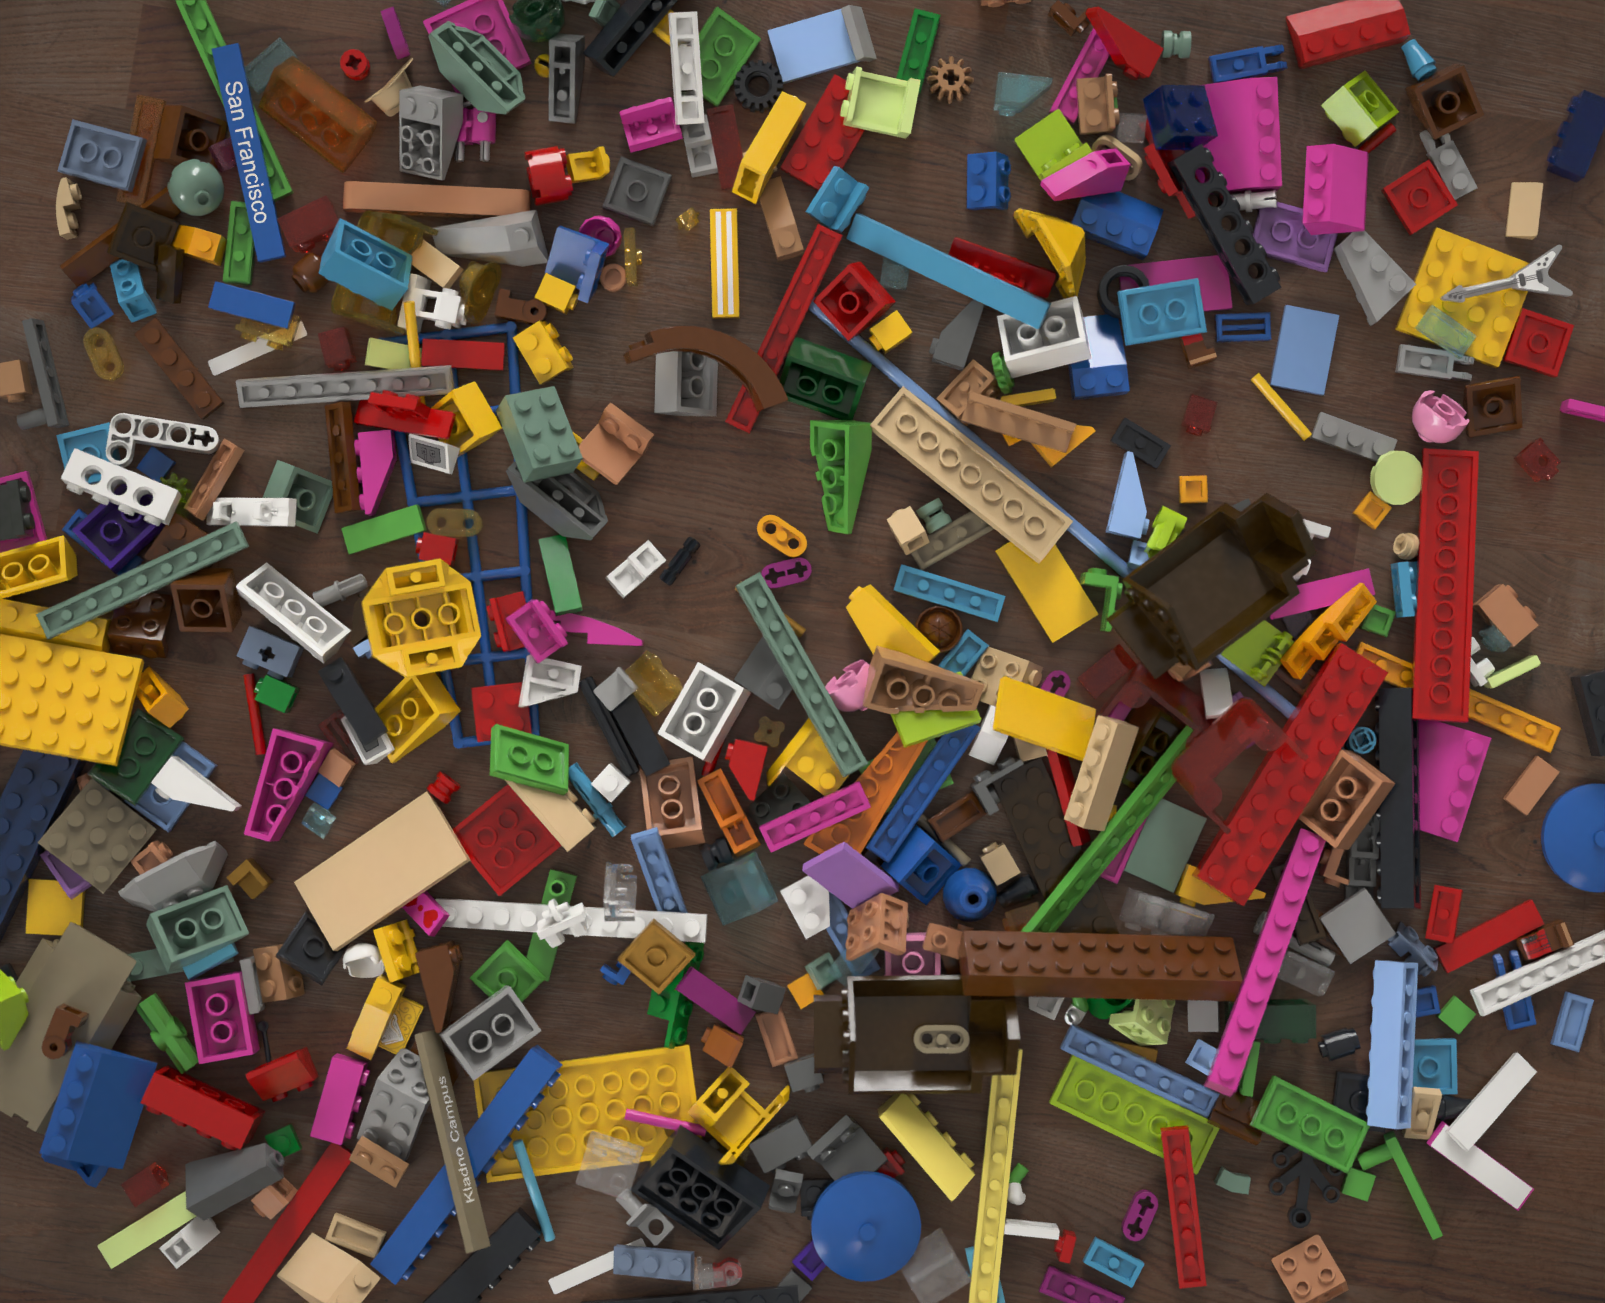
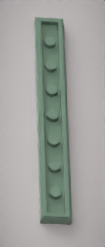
M237 521L37 613L36 616L47 639H52L171 584L175 580L249 547L239 523Z
M759 572L735 586L842 777L844 778L867 765V760L762 574Z

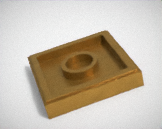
M653 918L619 955L617 960L657 994H660L695 957V952Z

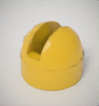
M539 55L535 59L534 68L539 76L549 77V68L539 64L540 60L549 63V55Z

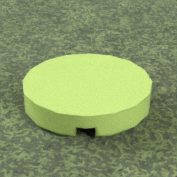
M1389 451L1378 458L1379 461L1373 466L1370 475V484L1374 494L1385 503L1392 505H1403L1412 501L1421 489L1422 466L1414 455L1405 451Z

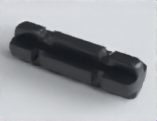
M692 537L686 539L683 543L684 547L678 550L667 565L669 568L665 569L660 575V580L669 586L677 579L676 575L680 574L690 561L692 553H696L700 547V543Z

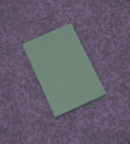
M1162 798L1148 815L1124 871L1174 893L1207 818Z

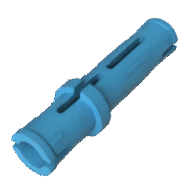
M576 762L570 766L568 780H570L594 812V818L600 820L613 838L625 829L626 826L613 811V805L610 802L607 803L599 791L591 785V780L586 776L579 764Z

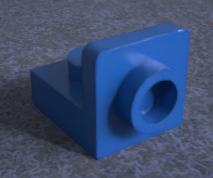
M94 282L90 285L84 283L72 292L74 294L71 297L72 305L91 329L114 315L113 310L98 292Z
M619 961L616 964L620 968L619 971L604 964L600 969L604 973L602 977L615 986L617 983L623 985L631 973Z

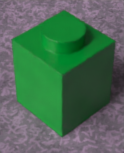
M265 675L264 679L260 678L256 684L254 693H257L255 700L280 712L290 713L301 688Z

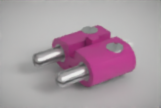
M469 101L464 102L463 123L455 145L454 160L456 162H463L464 145L477 143L480 145V160L487 162L490 160V144L496 143V113L478 111L476 108L469 110L464 107L471 105Z

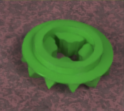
M1000 351L993 353L991 359L998 386L1004 394L1012 393V387L1015 386L1014 378H1011L1005 357Z

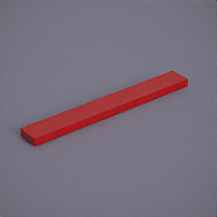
M820 224L817 225L757 353L769 365L776 376L783 365L843 235ZM742 385L725 422L750 434L760 411H756L751 396L744 385Z
M330 1143L221 1303H254L352 1162L349 1160L352 1154L351 1150L343 1145Z

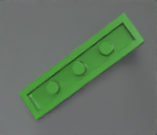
M550 869L541 904L549 905L548 901L555 899L558 905L568 902L570 905L577 875ZM533 932L527 959L546 977L544 981H549L558 946L551 948L545 938L540 940L537 932Z
M1394 1130L1383 1134L1386 1143L1357 1155L1363 1171L1394 1158L1432 1239L1435 1240L1442 1237L1441 1228Z

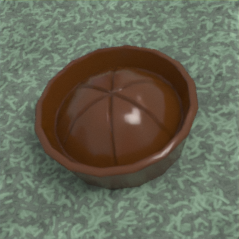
M946 606L927 608L917 619L915 628L940 653L953 649L959 643L962 636L963 626L960 617L954 610Z

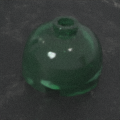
M518 0L512 6L513 14H509V19L519 36L531 43L549 42L551 38L559 34L565 21V10L561 0Z

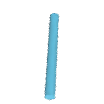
M522 1139L516 1140L512 1144L546 1242L555 1239V1234Z

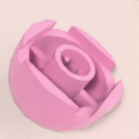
M1424 391L1412 411V422L1419 437L1426 442L1447 443L1456 439L1469 423V419H1464V416L1467 414L1466 411L1456 401L1444 394L1441 398L1433 396L1435 391Z
M864 660L848 665L843 669L846 673L838 680L834 676L825 686L837 709L844 712L868 709L863 707V700L870 665Z

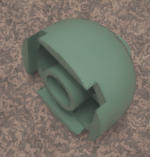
M192 159L182 162L173 169L167 189L171 200L182 212L192 216H203L210 214L218 208L223 200L225 189L220 173L212 164Z

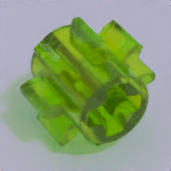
M171 473L170 479L160 477L162 484L169 487L171 485L177 486L175 489L181 494L180 502L186 504L187 501L184 497L186 493L192 492V490L187 489L185 486L188 479L181 478L177 481L178 476L176 473Z

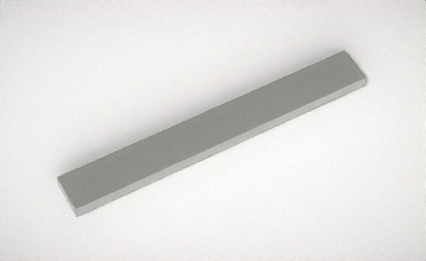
M452 365L238 379L236 381L240 408L368 400L371 392L382 394L383 390L394 392L399 397H405L406 394L415 396L445 395L455 389Z

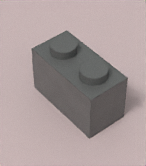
M795 1115L755 1137L749 1146L764 1174L769 1171L774 1174L776 1169L782 1170L787 1166L785 1162L793 1158L798 1161L808 1155L806 1151L813 1146V1143L798 1115Z

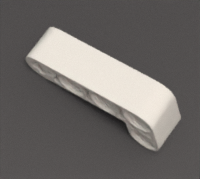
M119 413L110 422L106 456L110 463L124 468L133 460L136 443L201 454H212L219 448L220 439L217 432L208 426ZM122 421H128L131 423V429L128 433L121 434L117 432V425ZM150 425H155L159 428V433L154 438H148L144 435L145 429ZM176 430H184L187 433V437L183 442L177 443L172 440V434ZM192 431L195 432L196 438L204 439L206 434H209L214 442H209L208 447H204L202 441L194 440V445H191L193 440ZM122 447L127 450V455L123 460L117 461L113 459L112 454L115 449Z

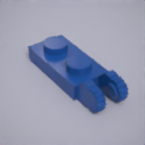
M1283 45L1265 48L1260 46L1209 56L1208 61L1213 83L1247 79L1285 70L1288 68L1287 62L1279 61L1266 64L1265 57L1283 53L1284 47Z
M1516 950L1509 951V959L1513 971L1521 968L1518 952ZM1499 953L1494 954L1492 957L1497 974L1496 978L1505 975L1506 972L1503 958ZM1530 996L1503 1008L1508 1030L1536 1025Z

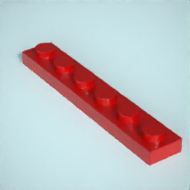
M1188 1125L1160 1128L1179 1289L1207 1286Z

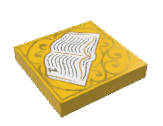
M402 996L378 1047L393 1054H397L400 1049H405L425 1006Z

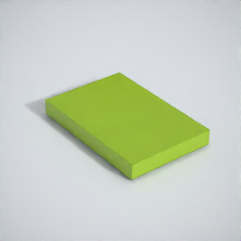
M977 708L974 711L943 712L942 710H924V713L900 711L899 714H891L904 748L981 722Z

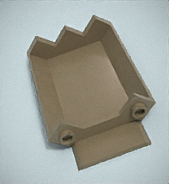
M72 922L69 923L60 940L54 939L52 942L42 938L16 982L19 989L23 988L27 993L29 1003L26 1004L29 1015L10 1048L3 1051L0 1047L1 1112L11 1118L14 1115L19 1116L29 1122L26 1127L37 1133L46 1134L76 1040L111 1050L142 997L134 990L135 985L127 981L128 976L137 963L134 958ZM64 1003L89 1013L86 1023L79 1028L75 1027L71 1037L72 1047L67 1054L54 1060L47 1058L43 1054L42 1042L56 1007Z

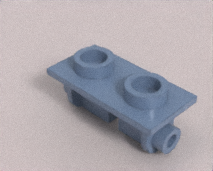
M1400 921L1397 933L1388 939L1387 944L1400 957L1409 951L1411 955L1405 959V962L1418 963V975L1421 974L1425 977L1432 969L1436 971L1439 961L1437 953L1433 948L1428 945L1425 946L1419 940L1418 934L1412 927H1406Z

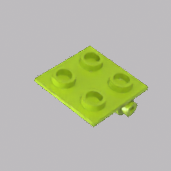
M1264 620L1226 648L1221 655L1265 687L1282 664L1279 660L1293 645L1294 641L1291 640L1293 637L1285 631L1282 633Z

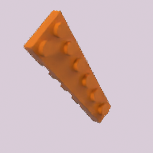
M897 731L883 750L855 781H860L871 808L811 834L805 840L804 845L822 854L845 842L861 854L928 740L904 748Z

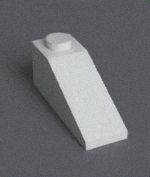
M172 756L151 782L157 787L155 791L167 800L171 798L173 800L228 811H237L242 806L179 756Z

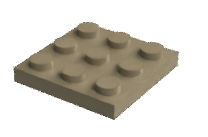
M91 778L37 843L104 894L157 829Z

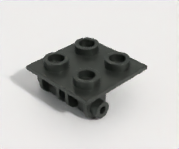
M783 773L744 811L758 826H761L811 803V801Z

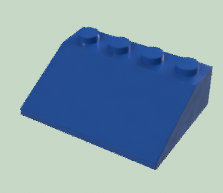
M76 1040L40 1153L68 1161L123 1169L144 1106L140 1102L155 1072L157 1063Z

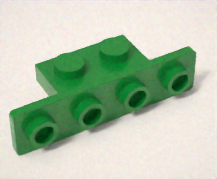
M685 941V945L695 952V957L660 994H657L652 989L647 1014L669 1020L664 1044L665 1048L674 1049L676 1046L683 1045L687 1039V1027L689 1017L693 1011V1001L675 988L690 966L699 971L700 963L704 956V943Z

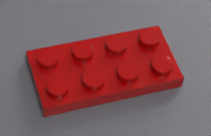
M836 74L833 76L780 167V170L819 191L834 166L840 167L843 170L866 131L843 125L844 117L840 116L843 100H848L849 90L845 89L846 80Z

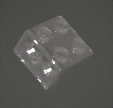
M592 1131L586 1145L587 1148L576 1184L627 1200L644 1147Z

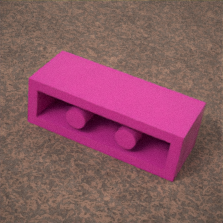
M338 1053L332 1057L310 1134L311 1137L342 1145L347 1138H352L355 1129V1123L352 1122L354 1112H359L363 1097L359 1096L362 1086L366 1087L370 1076V1070H366L368 1062Z

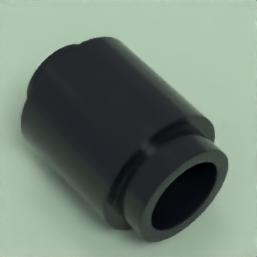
M1345 1027L1320 1036L1321 1041L1317 1042L1322 1058L1327 1057L1329 1061L1355 1054V1050L1361 1049L1354 1028L1347 1029Z

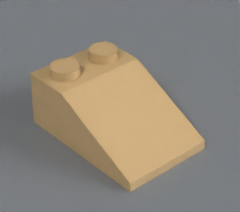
M314 1233L307 1238L277 1275L278 1278L309 1303H361L381 1279L361 1261Z

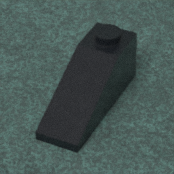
M342 657L318 671L331 695L365 746L388 732L354 672Z

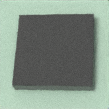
M620 157L602 208L654 227L672 175Z

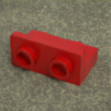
M524 591L489 599L491 605L487 606V612L490 621H495L497 632H494V639L497 648L502 647L503 652L524 648L525 646L505 619L527 603Z

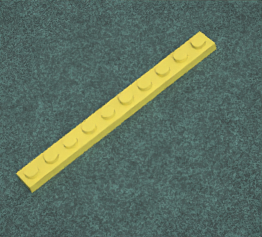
M1019 1049L1016 1075H992L968 1303H997L1022 1049Z

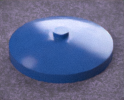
M1599 783L1576 786L1559 796L1547 811L1541 829L1543 854L1552 871L1570 886L1588 892H1605V784Z
M861 1171L850 1173L837 1179L823 1191L813 1209L811 1233L819 1257L832 1271L854 1281H876L896 1273L911 1259L920 1240L921 1218L913 1196L903 1184L883 1173Z

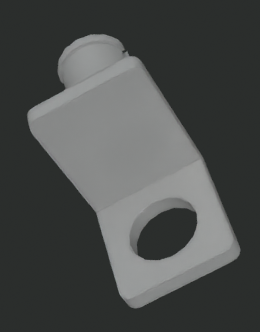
M618 667L611 676L594 689V693L607 709L612 711L637 690L638 687L621 667Z
M626 1188L617 1196L616 1201L632 1216L626 1224L631 1227H638L655 1246H658L674 1229V1225L659 1209L651 1204L643 1205L629 1188ZM654 1219L661 1220L664 1225V1229L659 1235H653L649 1229L650 1223Z

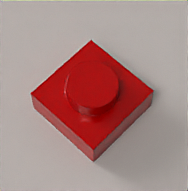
M1063 1229L1062 1236H1059V1240H1056L1054 1245V1252H1057L1058 1260L1070 1264L1077 1238L1073 1231Z

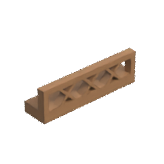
M970 392L961 419L962 422L1063 453L1067 452L1071 435L1076 427L1075 423L974 392Z

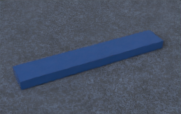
M975 724L940 737L866 845V849L885 862H890L981 729Z

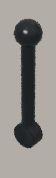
M261 1021L258 1023L257 1028L262 1032L266 1063L272 1061L267 1035L269 1025L266 1021Z

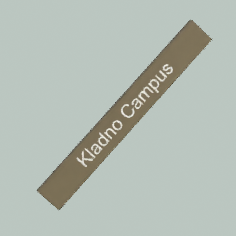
M435 1030L415 1034L466 1253L490 1247V1242L441 1037Z

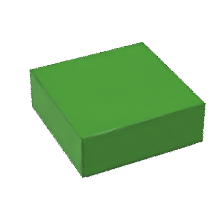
M1374 605L1363 619L1359 629L1386 638L1396 612Z
M1453 995L1440 1010L1441 1013L1437 1014L1436 1017L1459 1035L1476 1013Z
M1351 1167L1349 1174H1345L1340 1192L1368 1202L1376 1175Z

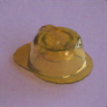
M471 261L460 277L459 289L461 296L465 300L464 315L471 324L480 322L488 312L502 273L500 265L496 262L483 265Z

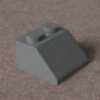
M762 636L734 680L779 710L793 688L765 638Z

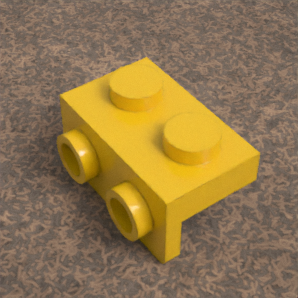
M538 321L513 337L540 385L545 384L562 372L574 368L570 362L573 360L572 355L565 346L562 347L557 340L559 334L552 323L548 324L547 321Z

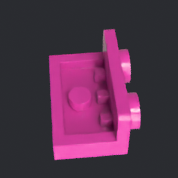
M671 97L658 99L640 106H633L619 112L631 153L683 139L680 125H676L675 108Z
M532 599L505 619L536 663H540L560 647H565L568 642L565 639L567 634L559 623L554 624L549 617L551 611L543 601L539 602L537 599Z

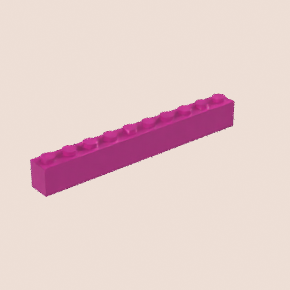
M1301 828L1295 836L1206 1079L1205 1087L1229 1097L1236 1091L1326 840L1318 834Z

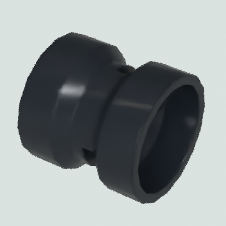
M724 836L717 838L715 843H705L699 846L709 871L716 869L718 864L723 862L728 864L734 861Z

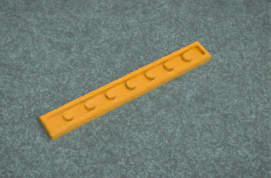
M1359 642L1355 652L1388 672L1383 682L1397 688H1412V663ZM1472 689L1469 691V719L1551 753L1561 730L1560 727Z

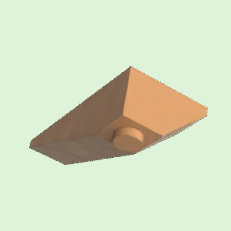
M876 646L868 669L863 707L887 714H899L900 711L924 713V710H942L943 712L974 711L977 708L985 685L910 655Z

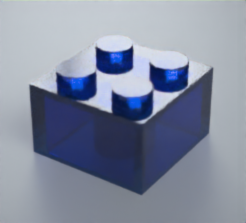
M1161 85L1143 99L1156 150H1190L1200 144L1204 146L1218 136L1205 86Z

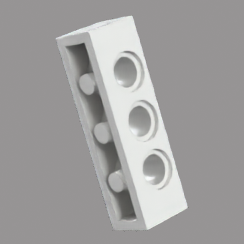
M75 448L61 477L64 483L67 484L66 489L82 495L83 491L92 494L93 500L104 505H108L109 502L119 505L118 510L133 516L135 512L145 516L144 520L155 526H159L160 523L169 525L181 498L180 492L174 488ZM92 474H101V480L98 484H88V479ZM119 484L127 485V491L123 495L114 494V489ZM143 495H153V501L150 505H140V498Z

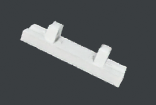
M697 11L668 13L676 125L702 124L705 121Z
M216 498L207 514L206 525L227 526L237 521L240 526L295 527L297 499Z

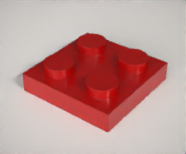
M1430 160L1422 163L1381 190L1410 236L1458 206Z
M1522 308L1503 361L1553 378L1557 377L1574 325Z
M523 682L471 688L477 742L491 741V728L495 724L532 734L529 706L519 707Z

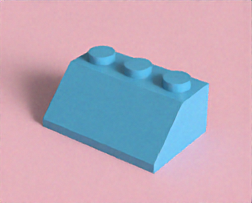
M340 218L322 255L319 274L330 281L348 288L353 293L372 300L379 306L393 310L408 290L413 256Z

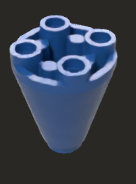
M963 868L954 872L947 879L943 887V901L946 909L954 918L964 922H976L984 919L993 910L997 901V890L993 880L985 872L977 868ZM976 894L979 898L978 902L970 904L968 902L969 895Z

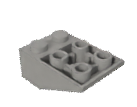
M421 85L399 90V160L401 172L445 180L463 123V94Z

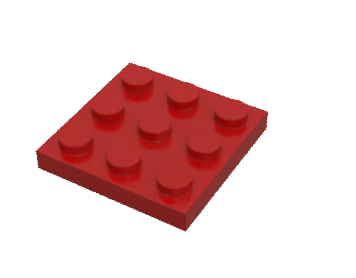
M509 784L453 828L455 835L469 856L470 862L499 897L562 846Z

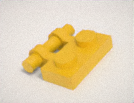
M407 919L373 930L389 982L420 973L415 956L417 952L413 939L415 933L413 929L410 930Z

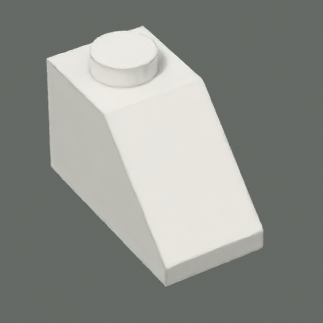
M989 705L969 755L994 765L1008 735L993 730L996 707Z
M196 1217L159 1249L177 1269L215 1238L220 1231L216 1228V1224L211 1218L203 1221Z

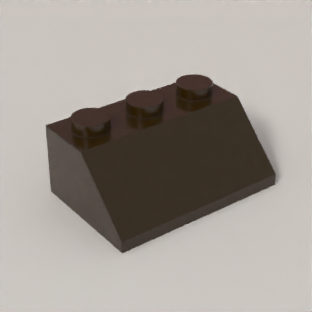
M1140 698L1137 699L1124 722L1139 727L1121 780L1122 784L1132 790L1137 788L1143 778L1186 727L1160 708Z

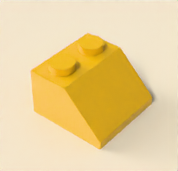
M475 381L450 391L431 407V409L450 411L456 414L450 438L438 439L440 442L460 448L458 457L487 441L502 429L497 417Z

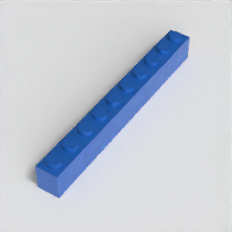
M539 1045L529 1050L465 1136L477 1188L481 1183L477 1180L482 1172L487 1174L497 1162L494 1156L499 1150L502 1153L506 1150L513 1140L509 1136L515 1129L519 1131L529 1119L526 1116L527 1112L531 1107L536 1109L545 1098L542 1092L547 1086L553 1087L561 1076L558 1071L563 1064ZM445 1164L370 1264L395 1285L402 1279L407 1281L417 1269L414 1263L418 1258L423 1260L433 1246L429 1243L435 1236L440 1238L449 1226L445 1222L450 1215L454 1217L457 1215Z

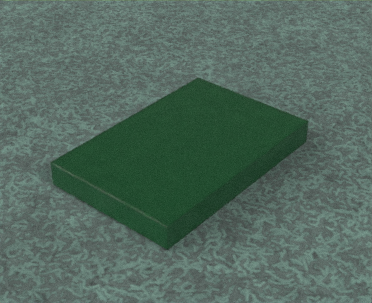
M138 708L129 719L118 765L97 763L89 773V776L136 806L151 786L153 779L182 744L184 738Z

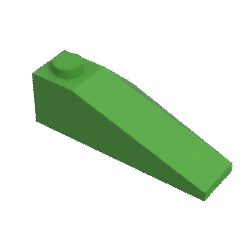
M810 420V450L812 456H816L819 471L816 472L817 481H821L824 495L821 500L828 531L843 534L852 533L872 450V428L869 422Z

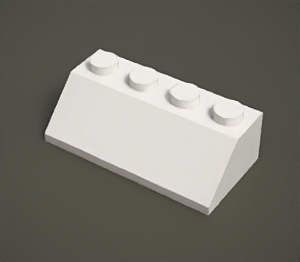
M267 562L236 586L239 596L246 600L250 606L256 608L271 623L277 625L291 639L298 642L322 663H325L338 652L351 632L350 629Z

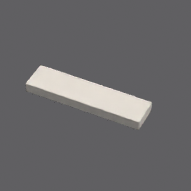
M1518 1052L1513 1053L1445 1132L1464 1151H1469L1537 1071Z

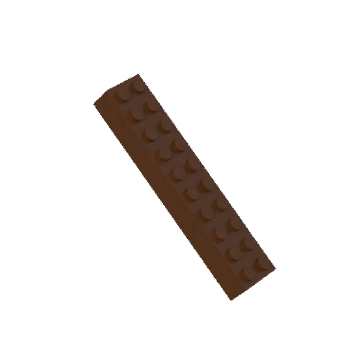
M963 930L958 948L963 994L971 996L1235 1001L1243 982L1233 937Z

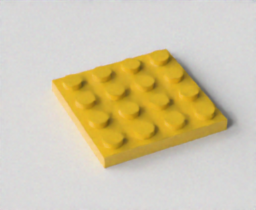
M1436 227L1432 232L1415 276L1414 282L1416 285L1409 292L1395 330L1457 354L1474 357L1475 361L1498 368L1528 291L1510 288L1465 298L1463 303L1442 301L1440 298L1458 285H1462L1464 288L1509 278L1529 263Z

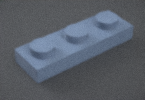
M617 1244L614 1246L613 1274L692 1281L694 1279L695 1252Z

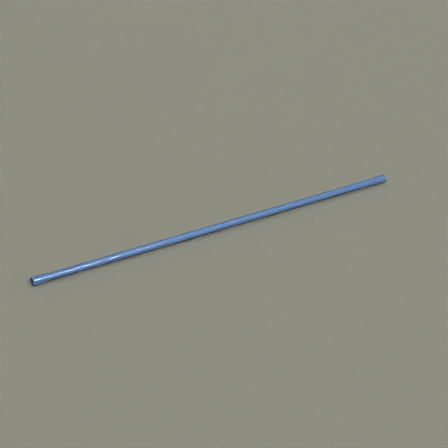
M812 301L809 310L900 388L905 387L1069 517L1073 522L1067 530L1121 577L1124 578L1134 571V569L1127 568V563L967 426L961 423L953 414L859 334L851 341H848ZM1221 653L1216 656V658L1289 719L1296 708L1268 683L1263 687L1223 657Z

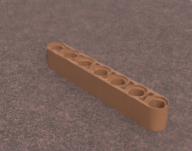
M347 181L344 182L343 210L353 213L484 219L530 211L531 192L522 189Z

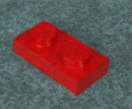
M1434 885L1426 939L1454 944L1463 895L1462 889Z

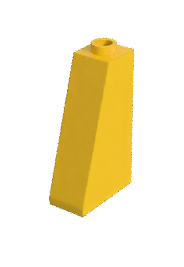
M782 91L740 163L732 189L734 194L754 204L757 203L802 119L806 103Z
M871 584L863 589L859 586L849 596L851 602L846 606V609L873 655L876 646H880L931 663L940 653Z

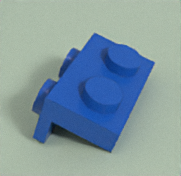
M997 151L967 154V209L997 208L1008 210V202L1011 197L1008 187V175L1011 172V164L1007 155Z

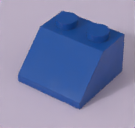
M917 825L907 835L890 862L884 861L881 865L899 884L925 905L930 902L945 885L947 879L961 866L953 856Z

